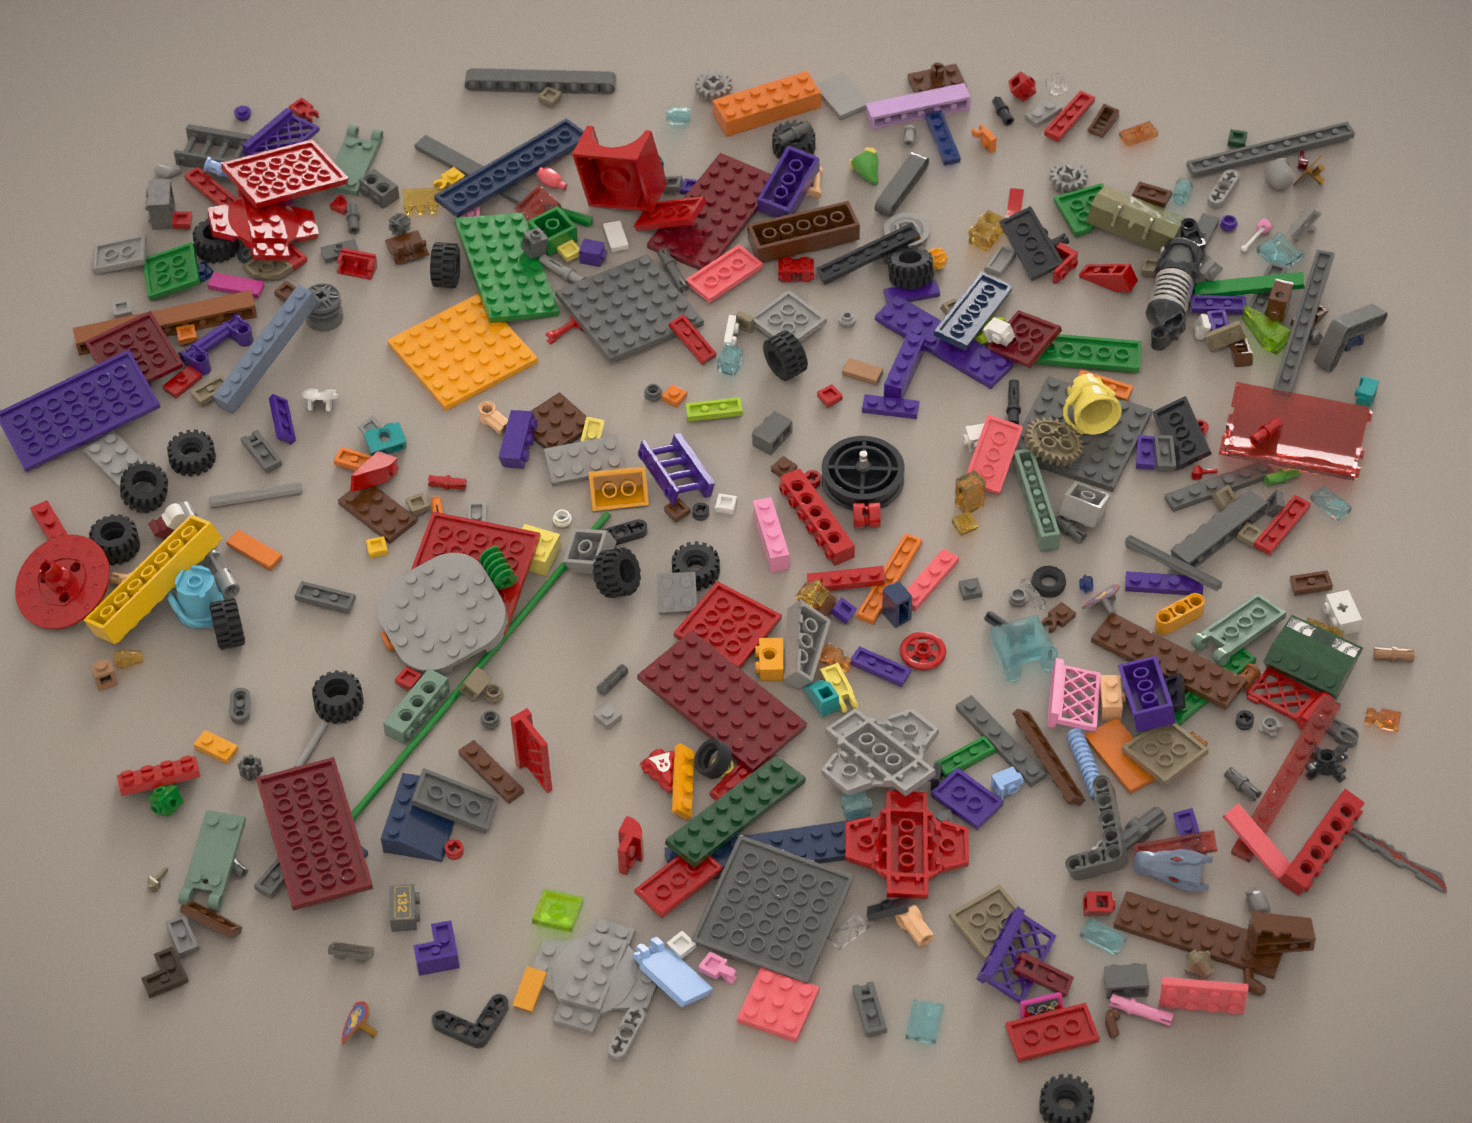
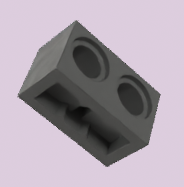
M373 169L359 179L361 194L370 198L374 204L379 205L383 209L399 199L398 185L376 169Z

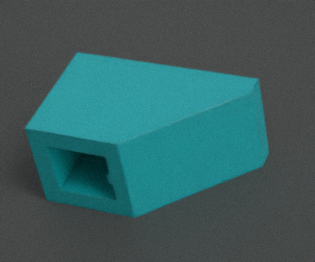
M818 680L803 687V690L821 717L839 710V695L829 681Z

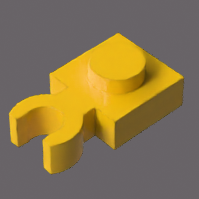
M453 167L440 175L441 179L435 180L433 187L434 189L439 187V192L465 178V175Z

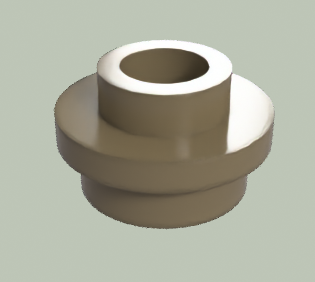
M497 684L488 685L484 691L485 699L491 703L499 702L504 696L503 689Z

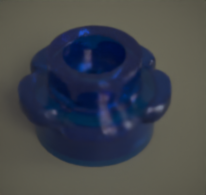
M1084 574L1083 578L1079 579L1080 590H1084L1085 593L1093 591L1092 576Z

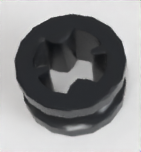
M700 502L693 506L692 516L695 520L704 521L709 517V506Z
M1248 710L1238 712L1236 726L1241 730L1251 729L1254 723L1253 713Z

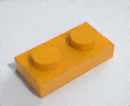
M206 730L194 743L196 750L226 764L229 763L238 751V745Z

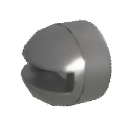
M1313 328L1308 342L1311 341V344H1317L1323 339V336L1317 329Z

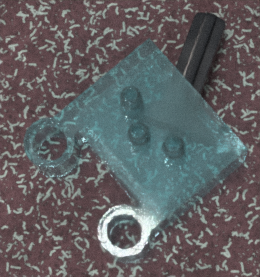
M991 611L986 613L984 620L994 626L990 628L989 640L1004 670L1003 676L1008 682L1018 681L1021 677L1022 664L1039 659L1042 670L1052 672L1055 660L1059 657V652L1052 646L1038 615L1008 623Z

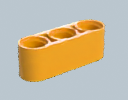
M1193 593L1158 611L1154 626L1156 633L1168 635L1200 618L1203 615L1205 598L1201 594Z

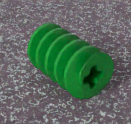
M492 546L481 554L479 561L495 588L506 589L517 582V576L514 575L513 569H510V564L507 563V559L500 552L498 546Z

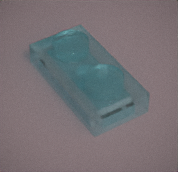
M1324 485L1311 494L1310 500L1337 521L1341 520L1352 510V506Z
M1091 917L1080 932L1081 938L1115 955L1118 954L1127 940V935Z

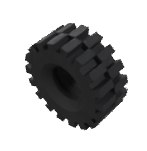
M793 120V123L786 121L785 125L779 124V128L776 127L772 133L773 153L776 154L777 158H780L787 146L813 155L815 153L814 129L812 128V131L800 136V139H794L783 146L779 143L777 136L803 122L796 123V120Z
M189 429L184 434L181 431L178 437L174 435L172 437L173 441L170 440L168 442L167 454L171 468L177 474L181 472V476L188 474L189 477H193L195 473L199 476L202 471L206 473L208 471L207 468L211 469L216 461L213 440L204 431L199 433L198 430L194 429V432H191ZM190 452H197V453H198V454H196L195 456H190V457H189V456H185L186 454H188V453H190Z
M695 541L693 545H691V542H688L686 547L684 545L679 546L680 551L676 549L674 555H672V573L695 572L697 591L701 590V587L709 588V583L711 585L715 584V580H718L720 574L718 552L716 550L713 551L711 545L707 547V543L703 542L702 545H699V541ZM695 564L703 566L699 570H692L688 567Z
M1059 1074L1058 1079L1055 1076L1051 1077L1050 1083L1046 1081L1044 1088L1041 1089L1039 1111L1040 1115L1043 1114L1042 1119L1045 1122L1049 1120L1048 1123H1087V1121H1090L1093 1114L1094 1095L1092 1088H1088L1089 1083L1087 1081L1082 1083L1079 1076L1076 1079L1072 1078L1073 1074H1068V1077ZM1061 1099H1070L1075 1103V1106L1071 1109H1064L1058 1105V1102Z

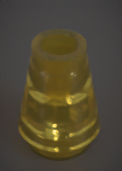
M118 649V651H114L115 667L124 668L143 662L142 650Z

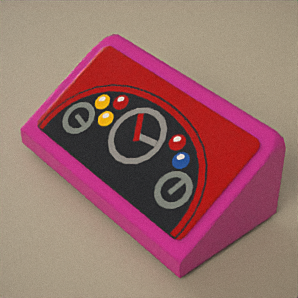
M1058 992L1021 1001L1019 1009L1021 1019L1062 1009V994Z

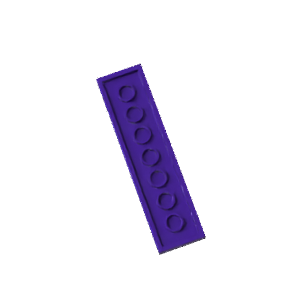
M896 295L875 315V321L906 338L908 332L925 336V351L989 389H992L1013 368L1012 362L987 349L975 340L965 351L933 336L941 320L899 295Z

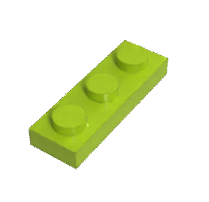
M740 397L685 403L688 422L743 416Z

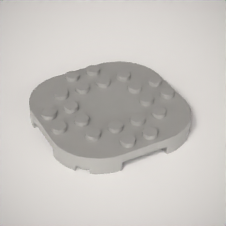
M461 553L439 555L396 578L385 588L378 602L379 621L405 666L421 674H424L428 669L443 676L453 672L452 667L483 650L489 652L495 648L503 639L506 625L508 626L506 607L486 571L476 559Z

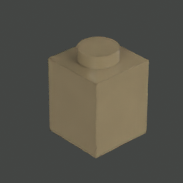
M476 667L463 682L459 691L474 702L488 686L492 678L489 677L485 670Z

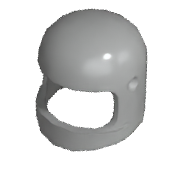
M1286 158L1273 160L1264 169V174L1270 185L1276 190H1284L1291 186L1294 181V173L1289 168V162Z

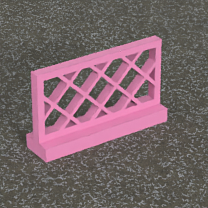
M1056 658L1051 672L1047 727L1055 728L1057 723L1095 732L1097 728L1101 673L1066 666L1063 659ZM1065 673L1073 674L1075 677L1070 679ZM1085 678H1093L1095 681L1089 683ZM1080 681L1084 686L1079 688L1075 682ZM1070 686L1075 691L1068 692L1065 687ZM1089 690L1094 695L1089 697L1084 691ZM1079 694L1084 700L1078 701L1074 696ZM1069 699L1073 705L1068 706L1064 701ZM1088 703L1093 709L1087 710L1083 705ZM1078 708L1082 714L1077 715L1073 710ZM1068 713L1072 718H1063L1062 715ZM1087 717L1092 724L1086 723L1082 719Z

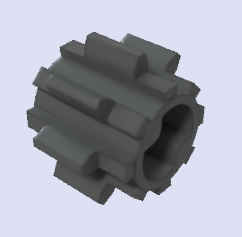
M396 213L389 219V230L394 235H403L411 229V219L408 218L407 214Z
M251 754L249 756L245 755L240 760V763L237 764L240 777L247 778L248 781L256 780V777L263 772L261 759L253 757Z

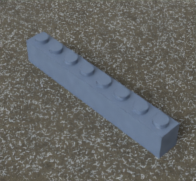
M300 285L295 288L213 395L220 408L231 414L235 413L317 306L318 302L312 291Z

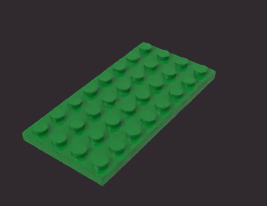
M523 212L455 218L454 224L489 323L559 316L560 311L544 267L539 261L540 257L530 259L521 249L523 233L529 231Z

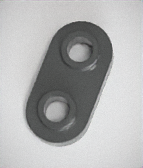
M240 687L234 689L230 694L229 713L234 723L243 724L250 718L251 697L250 692L246 688Z

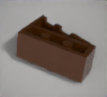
M1251 911L1247 930L1251 955L1314 950L1316 937L1311 918Z

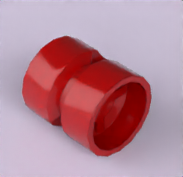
M853 503L854 528H864L866 525L870 528L880 527V503H869L868 506H865L864 503Z

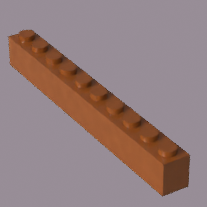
M251 290L151 311L166 337L177 335L176 327L194 324L195 331L220 326L221 323L231 320L235 314L239 315L243 320L257 318ZM144 313L73 328L79 356L90 353L85 345L86 340Z

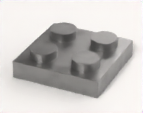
M695 572L657 574L659 613L692 611L697 606Z

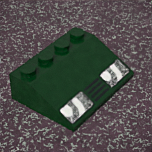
M1291 615L1272 643L1263 662L1265 667H1269L1318 692H1326L1333 699L1337 700L1364 648L1297 616Z

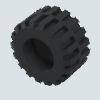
M208 218L195 226L192 237L196 255L199 256V259L205 260L207 263L212 262V264H216V262L223 263L225 260L229 261L238 252L239 239L236 238L235 241L213 237Z
M435 242L430 256L431 283L433 287L456 288L460 277V248L457 243Z
M914 247L903 248L893 252L888 257L890 283L904 289L922 288L931 283L934 278L933 256L925 249Z
M783 330L764 341L763 352L770 369L781 380L788 381L807 370L808 359L805 350L791 332Z
M138 461L135 462V466L131 464L128 466V470L125 469L123 471V476L121 475L120 497L121 500L124 499L123 503L126 506L129 505V509L133 510L135 508L137 509L136 512L141 513V510H144L145 513H149L150 509L155 511L157 506L160 508L163 502H165L168 491V478H166L165 471L162 472L160 466L155 467L153 462L147 464V461H143V464H140ZM145 481L152 484L154 489L143 493L137 491L133 486L138 482Z
M110 514L109 517L104 516L102 517L103 519H98L96 524L91 526L89 538L103 549L111 565L119 563L120 565L124 561H130L131 557L134 558L140 546L134 521L130 520L127 516L123 517L121 514L117 516Z
M623 547L605 550L595 557L593 579L602 595L607 598H616L632 595L637 591V587L640 585L639 581L641 580V568H639V561L636 559L635 554H632L630 549Z
M229 598L211 602L209 608L218 647L224 650L244 645L245 637L236 600Z
M335 670L334 673L330 671L325 676L321 675L319 677L320 680H316L315 686L312 688L314 707L321 719L324 718L328 723L332 721L333 724H337V722L342 724L346 720H353V716L357 717L359 711H362L364 704L359 679L355 678L354 674H348L344 670L342 672ZM336 695H345L340 699H331Z

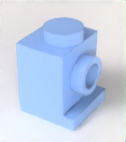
M1013 766L991 776V788L996 796L1004 800V796L1012 795L1020 790V785L1024 783L1022 775L1019 772L1017 773Z

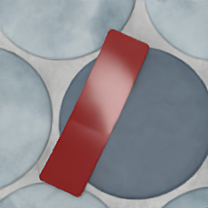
M1010 188L1006 218L1021 211L1024 189Z

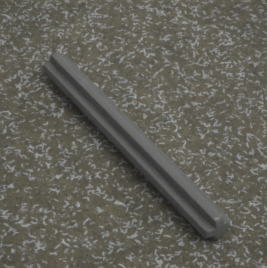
M1132 535L1126 537V546L1215 591L1222 588L1221 580Z

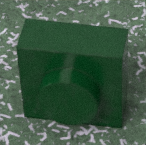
M1231 129L1227 146L1245 147L1248 132Z

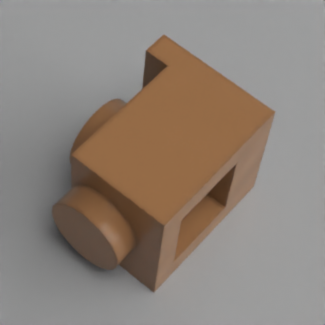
M109 659L106 661L98 660L94 665H91L93 678L99 691L118 685ZM110 675L111 679L100 682V678Z

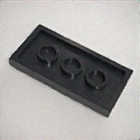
M1031 206L999 221L1000 227L1031 281L1054 271L1063 262Z
M1186 396L1152 411L1161 434L1173 436L1177 470L1212 455Z

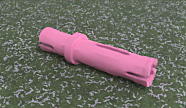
M1112 994L1109 1007L1126 1011L1128 1015L1135 1014L1168 1025L1169 1027L1174 1013L1136 1002L1134 998L1130 1000Z

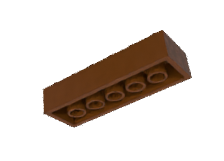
M845 201L747 224V238L754 256L764 263L860 240V224L850 202Z

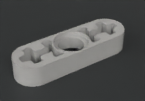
M1226 170L1208 195L1207 204L1210 208L1219 209L1224 205L1238 184L1239 173L1237 171ZM1224 187V188H1227L1228 190H1227V191H1221V190H1219V188Z
M634 1006L627 1010L608 1045V1057L610 1060L621 1062L627 1057L645 1023V1012L642 1008ZM636 1015H639V1018H636V1019H635V1021H634V1026H633V1025H632V1017H635ZM629 1030L633 1034L629 1038H623L621 1033ZM619 1042H620V1043L622 1044V1045H621V1052L618 1051L617 1054H615L614 1051H617V1050H618V1048H619V1046H620V1044H619Z

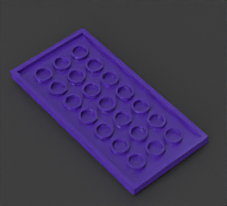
M127 350L1 410L0 425L25 472H28L161 407L130 350Z

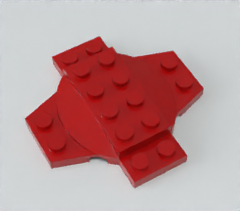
M239 188L237 189L238 199L233 203L208 208L207 215L212 236L235 241L236 238L241 239L245 242L244 246L251 249L253 260L288 261V248L291 242L294 240L296 242L318 239L319 233L313 210L287 205L283 201L255 208Z
M886 790V808L881 810L876 818L866 817L846 822L845 861L875 870L879 876L886 880V897L888 898L907 896L909 899H928L929 881L939 873L968 867V828L945 820L942 822L937 821L933 817V813L927 809V792H911L904 796L899 791Z

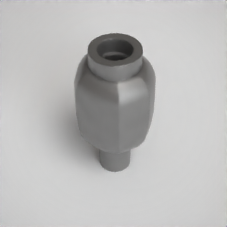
M1254 887L1245 893L1247 896L1246 902L1251 911L1270 913V904L1261 890H1257Z

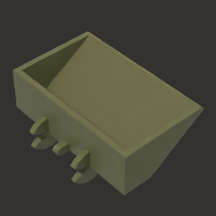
M1106 185L1097 193L1093 200L1086 223L1160 252L1168 240L1178 238L1181 232V221L1186 217Z

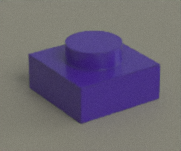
M841 597L830 613L846 624L857 608Z

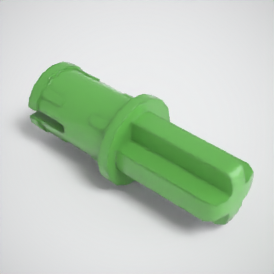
M1299 466L1285 470L1280 468L1277 472L1265 475L1264 481L1270 487L1277 483H1286L1287 479L1299 476L1302 472Z

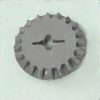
M899 213L886 221L884 234L887 235L913 222L921 239L907 246L908 248L911 246L917 247L918 244L922 245L924 241H927L930 227L928 222L920 215Z

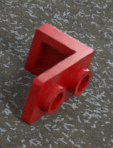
M1063 243L1058 244L1056 247L1063 262L1054 270L1053 283L1055 284L1063 280L1078 265V252Z

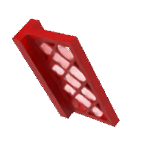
M526 708L510 717L515 763L519 769L527 767L544 790L549 793L552 791L548 744L534 728L532 713Z

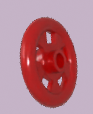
M915 632L908 635L902 641L899 650L901 659L906 665L922 671L938 667L944 661L947 652L943 640L930 632ZM920 639H926L927 642H925V641L918 642V640H920ZM909 645L914 646L913 652L907 650ZM937 645L939 650L933 651L931 646ZM933 656L935 659L929 662L927 659ZM916 657L917 659H920V661L916 662L912 658Z

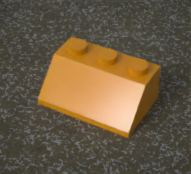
M644 466L588 472L593 511L649 505Z

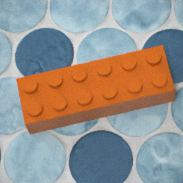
M808 71L713 100V116L726 137L821 108V92Z

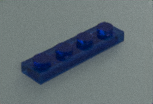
M942 110L925 113V120L943 165L961 163L960 154Z

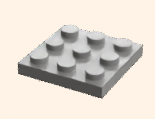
M790 290L752 316L754 317L755 327L769 338L783 330H787L799 342L827 323L825 316Z

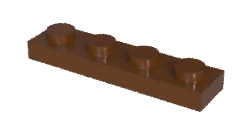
M475 740L458 750L459 756L508 804L524 794V788Z

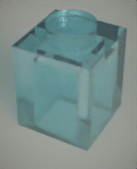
M726 344L717 358V371L734 377L743 363V350Z
M865 790L850 796H841V808L846 820L870 817L873 803L870 797L867 798Z

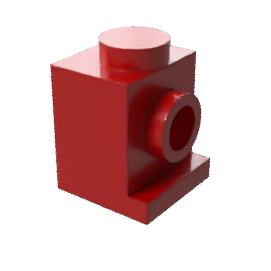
M1087 891L1083 895L1084 916H1109L1115 910V898H1112L1111 891ZM1096 903H1100L1101 907H1097Z

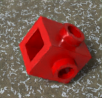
M1021 71L1008 81L1010 93L1023 102L1037 93L1035 80Z

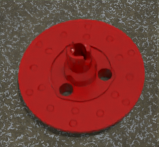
M74 534L62 535L44 542L28 556L18 573L15 585V598L19 610L27 620L44 629H63L81 622L101 603L106 594L110 580L108 558L96 542L85 536Z

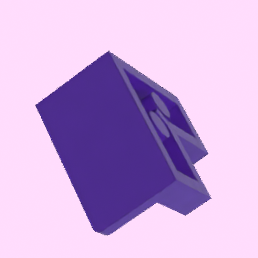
M452 921L431 924L434 941L413 945L419 976L460 968Z

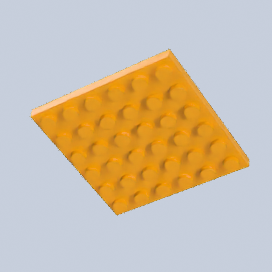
M479 293L387 340L389 347L445 411L538 363V357L505 321L489 323Z

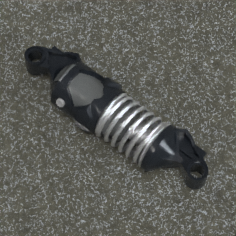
M1185 218L1181 221V238L1168 240L1164 247L1161 248L1160 253L1162 255L1156 263L1155 280L1146 309L1147 319L1156 326L1151 330V348L1156 351L1164 350L1173 340L1178 341L1179 334L1183 333L1186 329V313L1193 288L1196 287L1198 282V273L1202 267L1200 261L1205 257L1206 233L1200 231L1196 220L1193 218Z

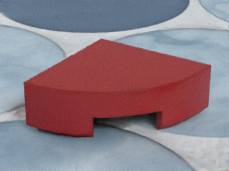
M339 194L330 204V209L345 216L347 213L345 197Z

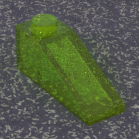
M1247 305L1244 306L1242 316L1244 323L1261 347L1277 355L1287 345L1291 330L1277 322L1270 321L1267 316Z

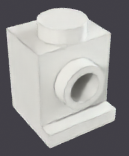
M995 317L983 329L989 343L993 341L996 344L1000 343L1007 346L1015 337L1011 325Z

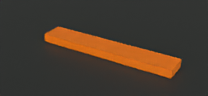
M907 533L904 534L884 567L885 585L872 587L858 610L856 619L872 625L875 624L882 612L883 589L887 585L902 579L920 549L923 539Z

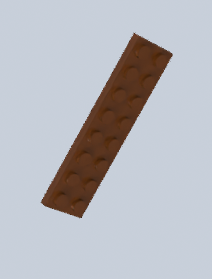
M1113 612L1091 637L1092 643L1129 662L1157 656L1164 679L1181 673L1184 676L1185 690L1224 710L1228 709L1247 685V679Z
M1129 891L1125 893L1113 925L1115 929L1186 952H1191L1194 949L1197 952L1208 950L1211 960L1243 970L1251 968L1255 974L1271 979L1275 978L1283 953L1251 955L1247 938L1248 929Z

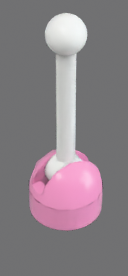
M1261 219L1257 224L1258 232L1246 245L1241 247V251L1247 252L1248 247L1260 234L1265 235L1269 233L1273 228L1271 222L1267 219Z

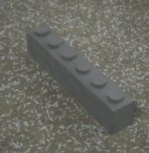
M1251 489L1245 494H1241L1235 502L1228 504L1222 512L1215 514L1210 521L1202 524L1197 531L1187 535L1184 541L1174 545L1171 549V556L1197 568L1237 537V534L1247 522L1254 524L1266 514L1267 501Z

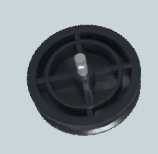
M853 436L843 439L834 444L823 458V489L833 502L850 510H853V503H864L865 506H868L869 503H880V508H883L892 503L903 489L904 460L900 452L883 439L872 436Z

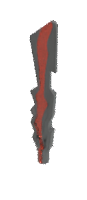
M1354 827L1351 829L1349 834L1357 838L1361 844L1371 851L1380 853L1385 859L1399 868L1406 867L1415 872L1416 878L1443 893L1447 892L1442 873L1409 860L1406 852L1396 850L1392 844H1388L1384 839H1378L1373 834L1363 833Z

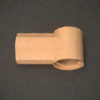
M490 401L482 402L479 405V420L481 424L489 425L499 435H504L508 419L496 410L494 403Z
M912 905L909 907L908 912L895 915L900 928L903 931L907 930L918 946H925L934 938V934L923 921L922 914L917 906Z

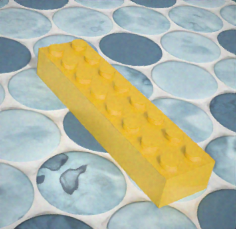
M190 515L83 621L95 636L116 645L123 640L124 636L131 629L137 626L144 616L151 612V609L158 602L165 598V595L171 589L176 587L175 580L180 571L183 569L185 572L191 570L190 566L197 565L203 561L205 556L218 546V543L223 539L211 522Z

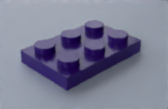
M958 767L931 792L933 799L947 809H951V812L976 830L988 821L1004 804L1002 799Z

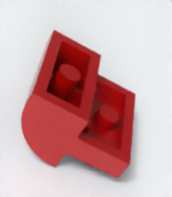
M629 816L625 817L618 831L619 873L624 875L628 874L630 868H634L636 860L642 862L644 859L641 825L637 820Z

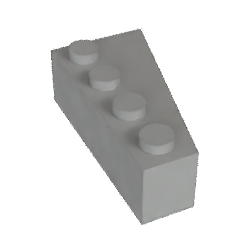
M802 600L787 608L783 680L798 690L813 681L831 622L829 618Z

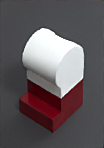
M171 504L166 508L165 513L157 520L152 519L148 525L154 536L165 540L186 520V515L179 504Z

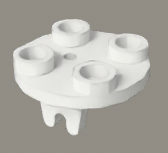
M308 388L302 393V398L308 399V410H313L316 400H323V402H326V411H331L332 399H338V394H336L335 389H325V391L318 392L316 388Z

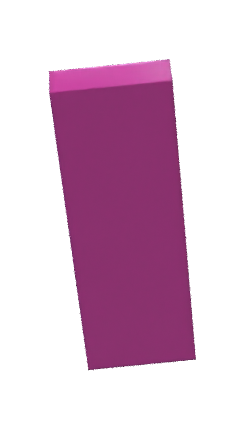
M216 272L213 273L208 283V289L232 294L251 290L253 298L258 299L265 287L263 281Z

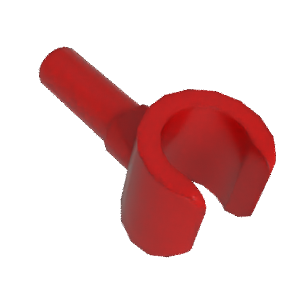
M1196 465L1191 473L1192 479L1200 480L1202 479V474L1217 473L1218 470L1202 469L1201 466Z

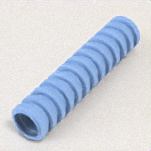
M1075 728L1067 732L1066 738L1068 739L1089 797L1095 801L1092 783L1094 778L1100 775L1083 730Z

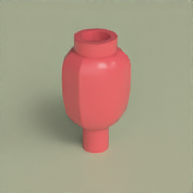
M550 168L539 169L537 177L541 183L550 188L559 187L562 190L567 188V184L562 182L561 176Z

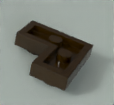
M173 946L155 953L154 958L160 970L141 978L149 998L189 982Z

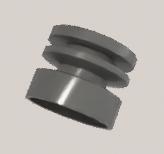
M327 283L310 286L308 290L314 293L318 304L306 319L308 326L320 332L336 329L343 321V308L339 290Z

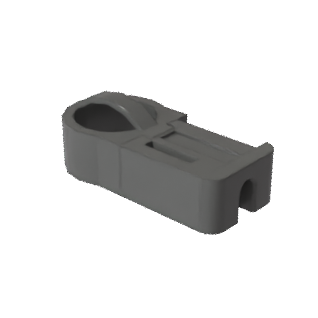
M1327 714L1320 721L1318 726L1319 732L1322 730L1335 738V742L1340 745L1343 743L1348 748H1353L1357 745L1359 733L1355 728L1350 727L1330 714ZM1349 734L1354 740L1347 741L1342 738V735Z

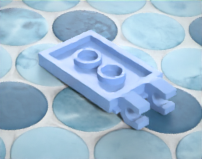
M659 938L651 939L650 943L652 946L648 948L644 944L636 946L635 949L638 952L634 953L632 957L640 964V969L681 1008L711 994L713 988L671 949H665L664 942Z

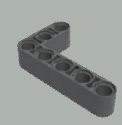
M1369 304L1334 318L1326 331L1314 362L1329 372L1333 371L1341 358L1348 340L1382 326L1387 319L1388 313L1374 304Z
M1106 775L1097 776L1092 783L1103 847L1071 855L1065 861L1066 869L1071 877L1077 881L1124 869L1128 863L1116 791Z

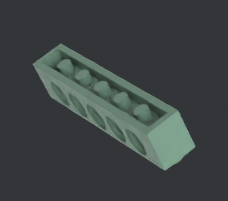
M1031 448L1014 451L1013 467L1040 551L1058 549L1060 532L1035 454L1030 453Z

